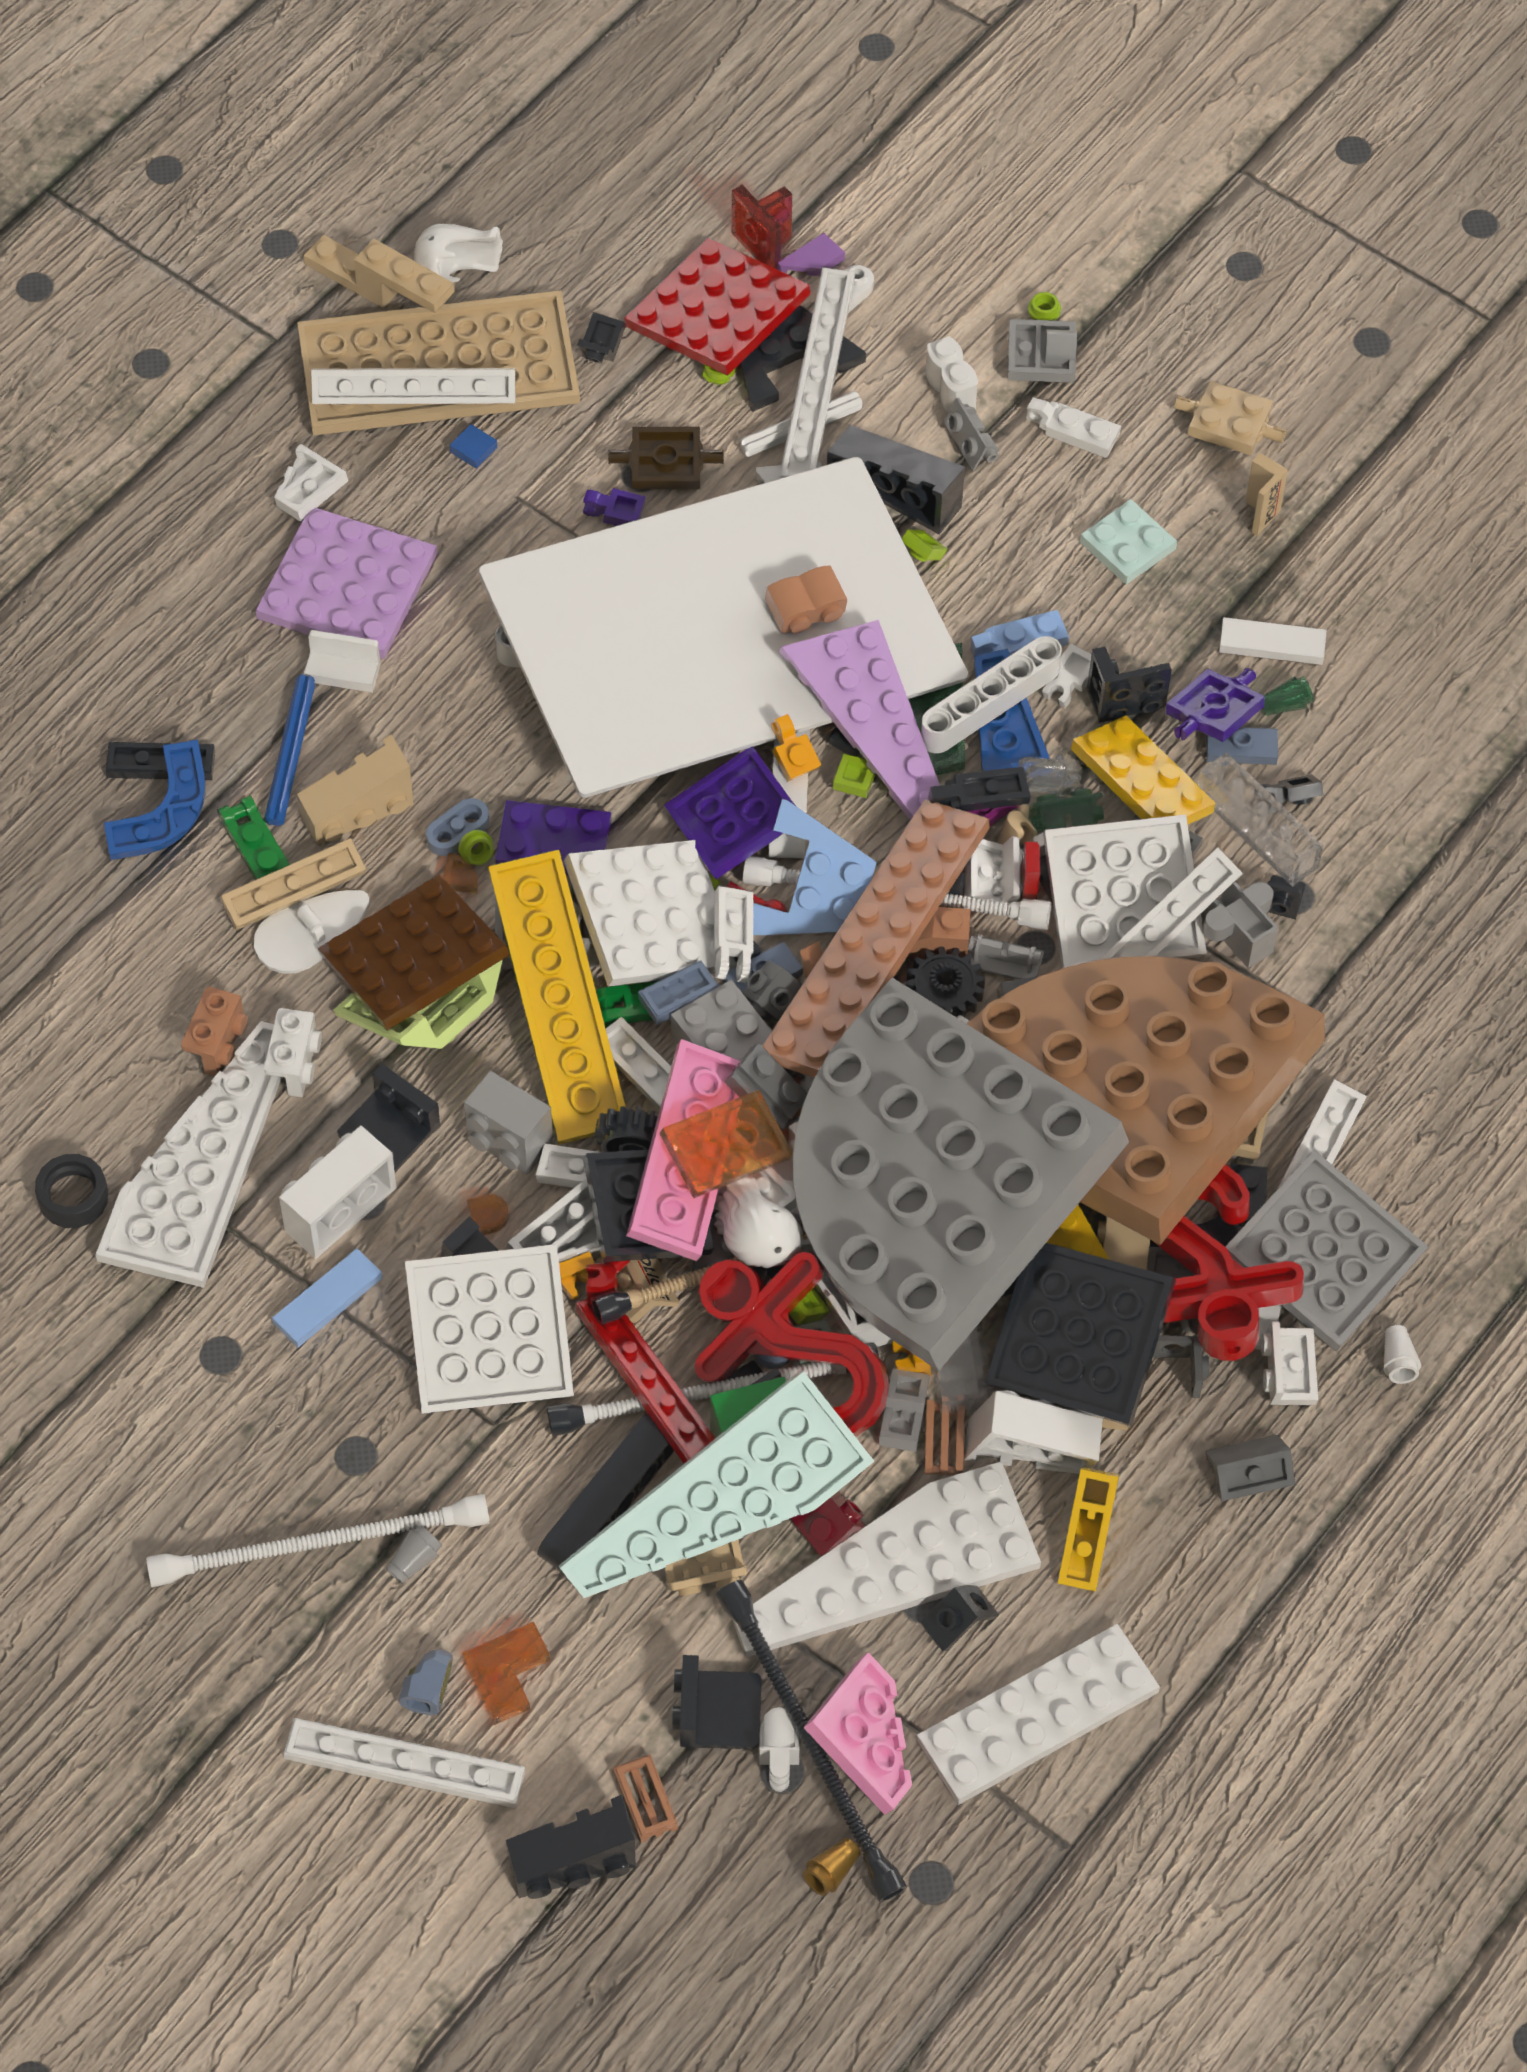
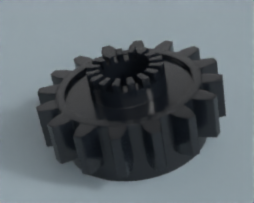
M940 946L939 954L934 955L928 949L925 951V960L918 957L914 959L913 968H908L906 986L956 1018L959 1015L965 1018L966 1013L969 1011L973 1013L977 1011V1002L983 1001L985 976H981L980 964L971 965V954L961 958L959 957V948H955L951 954H946L945 948Z
M624 1106L620 1107V1111L610 1108L607 1114H599L594 1137L597 1138V1144L602 1145L604 1152L648 1150L658 1116L654 1115V1110L645 1112L644 1110L641 1111L640 1107H635L634 1111L633 1109L628 1110Z

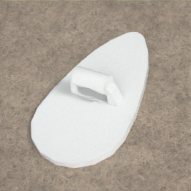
M361 890L330 892L304 900L270 915L259 925L254 935V951L259 961L269 970L282 974L299 973L311 968L322 960V956L318 951L320 946L361 922L369 906V896Z

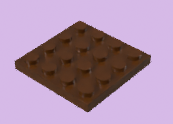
M440 875L424 882L421 886L394 900L388 906L363 919L357 925L335 936L318 948L322 959L386 1031L510 955L506 944Z

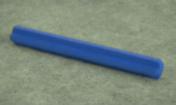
M301 674L296 677L265 812V821L268 825L281 826L285 821L315 689V680L310 675L305 676Z

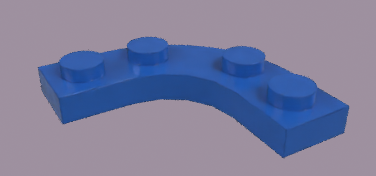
M198 740L163 745L169 777L168 792L163 802L156 809L138 817L104 822L110 860L144 855L162 850L181 839L192 828L202 810L206 790Z

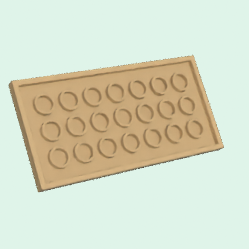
M562 290L443 304L435 313L424 307L297 322L313 436L580 403V392ZM352 368H515L516 402L488 404H312L311 370Z

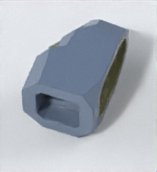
M441 1649L432 1650L424 1654L417 1666L410 1669L408 1676L404 1678L399 1697L400 1706L412 1712L430 1716L439 1713L452 1669L453 1656L450 1652Z

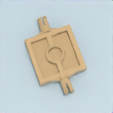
M1210 381L1204 395L1198 401L1178 395L1174 405V409L1193 414L1187 435L1247 455H1252L1256 444L1264 437L1283 443L1287 433V429L1268 424V418L1274 401Z

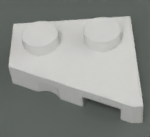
M302 444L297 446L295 451L297 458L293 467L288 466L284 475L285 480L279 486L274 497L278 508L300 522L312 509L320 506L348 482L346 471Z

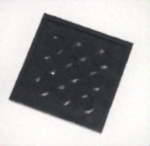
M1045 1243L1017 1278L985 1384L1132 1427L1176 1279Z

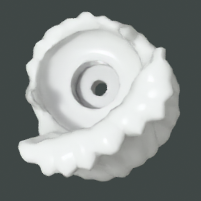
M455 224L432 225L426 228L419 236L414 249V261L453 283L460 281V279L452 277L450 274L458 270L476 269L496 272L499 268L503 249L500 228L493 227L488 231H480Z
M754 1177L736 1178L732 1183L727 1184V1191L723 1193L724 1200L718 1204L719 1212L715 1214L717 1221L714 1223V1226L717 1227V1233L724 1236L727 1248L745 1265L761 1266L764 1268L785 1266L802 1248L803 1229L800 1223L796 1221L792 1213L786 1208L779 1207L762 1197Z

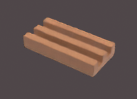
M927 1400L924 1474L957 1475L963 1473L965 1401H957V1404H950V1401L942 1400V1404L934 1403V1400ZM934 1412H941L940 1466L933 1465ZM949 1413H957L955 1466H948Z
M651 1754L613 1767L614 1776L640 1843L648 1841V1838L654 1835L656 1838L662 1836L665 1831L670 1830V1832L678 1830V1823ZM645 1766L666 1821L659 1823L639 1768ZM625 1773H631L651 1825L645 1828Z

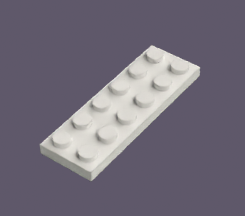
M1116 1624L917 1735V1742L956 1803L960 1805L1159 1693L1160 1686L1124 1632Z

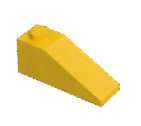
M1081 1467L1058 1584L1096 1592L1120 1474Z

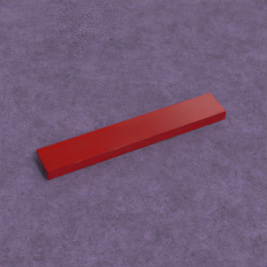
M588 1298L576 1302L575 1312L683 1464L716 1439L626 1314L619 1320L600 1325Z

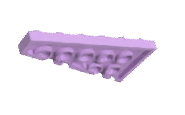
M879 620L782 646L779 653L786 661L789 660L799 673L798 677L815 693L821 701V707L852 747L860 751L867 760L866 765L873 774L877 773L889 789L890 796L908 819L911 820L924 799L929 800L930 787L940 786Z

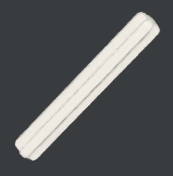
M853 391L831 400L826 424L861 410L862 400L859 394ZM791 418L741 438L740 448L746 457H750L785 442Z

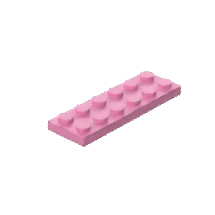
M683 1039L677 1044L626 1236L694 1261L701 1257L741 1098L724 1081L733 1073V1069L740 1062L739 1060Z

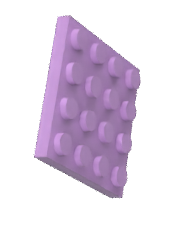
M314 508L302 521L256 609L257 619L309 635L311 630L376 640L379 645L380 658L385 659L437 556V546Z

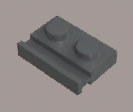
M760 1043L749 1049L733 1069V1073L724 1081L775 1134L784 1129L785 1124L802 1106L808 1094Z

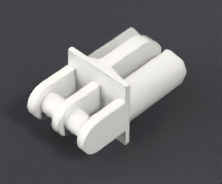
M781 1707L773 1708L765 1714L759 1732V1765H769V1783L771 1788L777 1792H782L788 1788L790 1765H799L800 1750L797 1726L793 1725L794 1722L791 1721V1717H789L786 1709Z

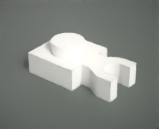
M1071 643L1061 656L1058 676L1043 688V697L1049 700L1054 692H1062L1063 695L1058 699L1059 705L1066 709L1071 701L1073 689L1076 688L1082 692L1087 686L1091 654Z

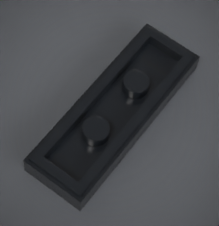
M109 742L105 771L107 778L169 779L163 745L174 743ZM199 744L205 780H213L214 744Z

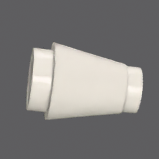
M1401 1325L1391 1326L1385 1330L1384 1373L1389 1376L1390 1381L1393 1383L1405 1384L1412 1382L1419 1376L1421 1362L1406 1327Z

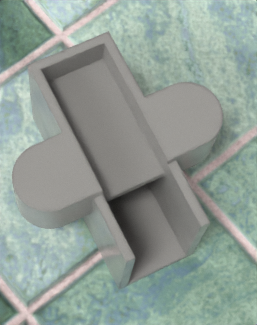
M1234 881L1222 893V898L1215 899L1201 913L1205 920V936L1211 941H1224L1247 968H1250L1274 951L1278 926L1266 914L1271 908L1273 889L1266 883L1257 882L1242 890Z

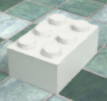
M362 1126L358 1127L352 1134L347 1133L342 1136L337 1142L336 1147L325 1157L317 1158L311 1164L306 1174L298 1181H291L282 1190L279 1200L285 1232L312 1257L317 1259L396 1189L392 1152Z

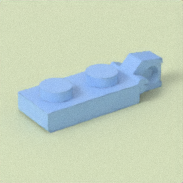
M1058 610L992 626L986 629L984 633L972 636L970 648L973 656L1007 648L1010 655L1041 636L1053 637L1059 641L1061 646H1065L1069 642V635Z

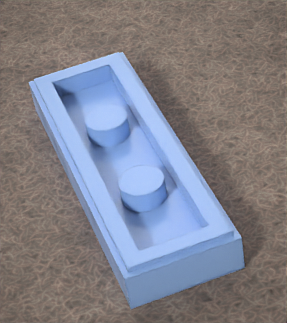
M356 1248L273 1316V1324L299 1348L383 1278L382 1272Z

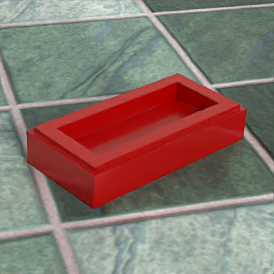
M1025 842L1021 875V901L1023 899H1037L1040 877V844L1038 842Z

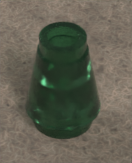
M1294 676L1263 695L1265 700L1262 709L1266 716L1307 709V705L1314 702V697L1306 677L1296 678Z

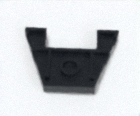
M801 305L740 363L752 412L779 401V392L767 376V373L804 358L813 313ZM844 336L837 365L839 373L866 362L865 351Z

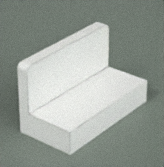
M311 630L309 633L310 654L304 675L312 676L316 684L373 693L381 665L378 641Z

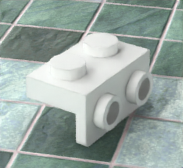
M1011 836L1003 845L982 839L965 865L964 896H967V898L975 897L976 900L977 898L985 899V901L989 899L990 902L991 900H994V902L999 901V903L1002 901L1003 904L1007 902L1008 905L1019 900L1022 893V883L1020 882L1022 853L1019 851L1018 837Z
M280 1008L277 1011L264 1072L266 1075L286 1077L289 1096L303 1097L306 1084L311 1085L313 1081L315 1065L311 1060L313 1052L319 1053L322 1041V1032L316 1029L313 1012Z
M1271 1321L1267 1332L1261 1335V1354L1268 1357V1369H1264L1263 1389L1264 1392H1270V1405H1316L1318 1402L1314 1328H1280L1279 1321Z

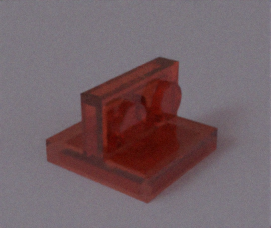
M742 184L732 190L731 233L756 260L777 269V263L781 261V245L792 237L793 194L784 186L758 201Z

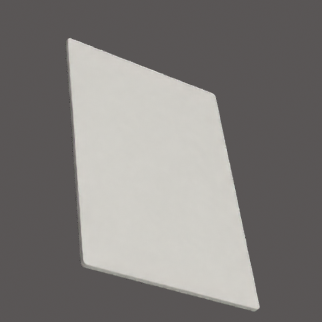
M853 457L484 564L479 568L480 579L576 791L583 798L776 740L777 737L772 730L771 723L786 714L790 716L793 722L795 734L832 723L833 721L821 707V701L815 693L798 677L799 673L789 660L786 661L779 653L780 648L785 645L879 620L908 699L965 682L968 676V671L862 459L859 457ZM831 565L848 599L843 615L831 623H825L824 621L812 623L807 630L801 633H781L765 601L767 586L784 578L800 576L817 567Z

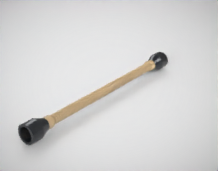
M806 1233L803 1234V1240L808 1239ZM733 1257V1259H729L742 1262L741 1260H738L736 1257ZM710 1266L703 1267L702 1270L698 1269L680 1275V1277L676 1276L671 1278V1280L667 1279L662 1281V1283L658 1282L653 1284V1286L649 1285L644 1287V1289L608 1291L591 1297V1304L594 1315L600 1325L619 1320L631 1309L640 1307L647 1300H655L656 1297H664L665 1294H673L674 1292L687 1289V1287L699 1285L703 1275Z

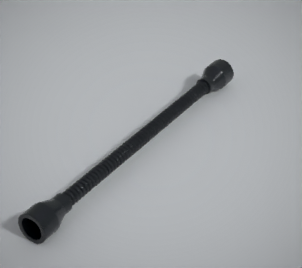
M736 1580L729 1583L715 1594L721 1607L738 1624L741 1632H744L746 1637L749 1638V1642H752L753 1650L756 1651L758 1659L761 1660L760 1663L763 1664L765 1672L768 1673L767 1676L770 1678V1682H773L772 1685L775 1691H777V1695H780L779 1699L782 1700V1704H785L784 1708L789 1713L791 1721L794 1722L793 1725L797 1726L796 1730L799 1731L800 1738L806 1744L805 1747L808 1749V1753H811L810 1757L813 1758L812 1760L815 1762L817 1770L820 1771L822 1779L825 1780L824 1783L828 1784L829 1792L833 1793L832 1798H835L834 1802H837L836 1805L839 1807V1811H842L841 1815L844 1816L846 1824L849 1825L848 1828L854 1834L853 1837L856 1839V1843H859L858 1847L861 1848V1852H864L863 1860L868 1869L869 1883L878 1901L884 1902L893 1898L907 1888L898 1868L884 1857L881 1849L874 1847L875 1842H872L873 1839L870 1837V1833H867L868 1829L865 1828V1824H862L861 1816L857 1815L858 1811L855 1810L856 1807L853 1806L851 1798L848 1797L849 1794L846 1792V1788H843L844 1785L841 1783V1779H838L837 1771L833 1770L834 1766L831 1765L832 1762L829 1761L827 1753L804 1729V1726L808 1723V1717L805 1716V1712H802L803 1708L798 1703L796 1695L793 1694L794 1691L790 1690L791 1686L786 1681L787 1678L784 1676V1672H781L782 1669L779 1667L777 1659H774L775 1656L772 1654L770 1646L765 1641V1637H762L763 1633L758 1628L759 1622L754 1614L752 1596L744 1581Z

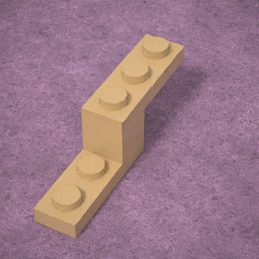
M323 234L304 254L305 265L383 309L400 293L435 313L455 292L453 282L374 238L357 254Z

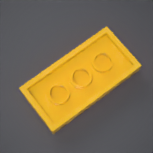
M1127 716L1073 739L1071 750L1140 819L1186 815L1187 824L1189 825L1214 812L1216 803Z

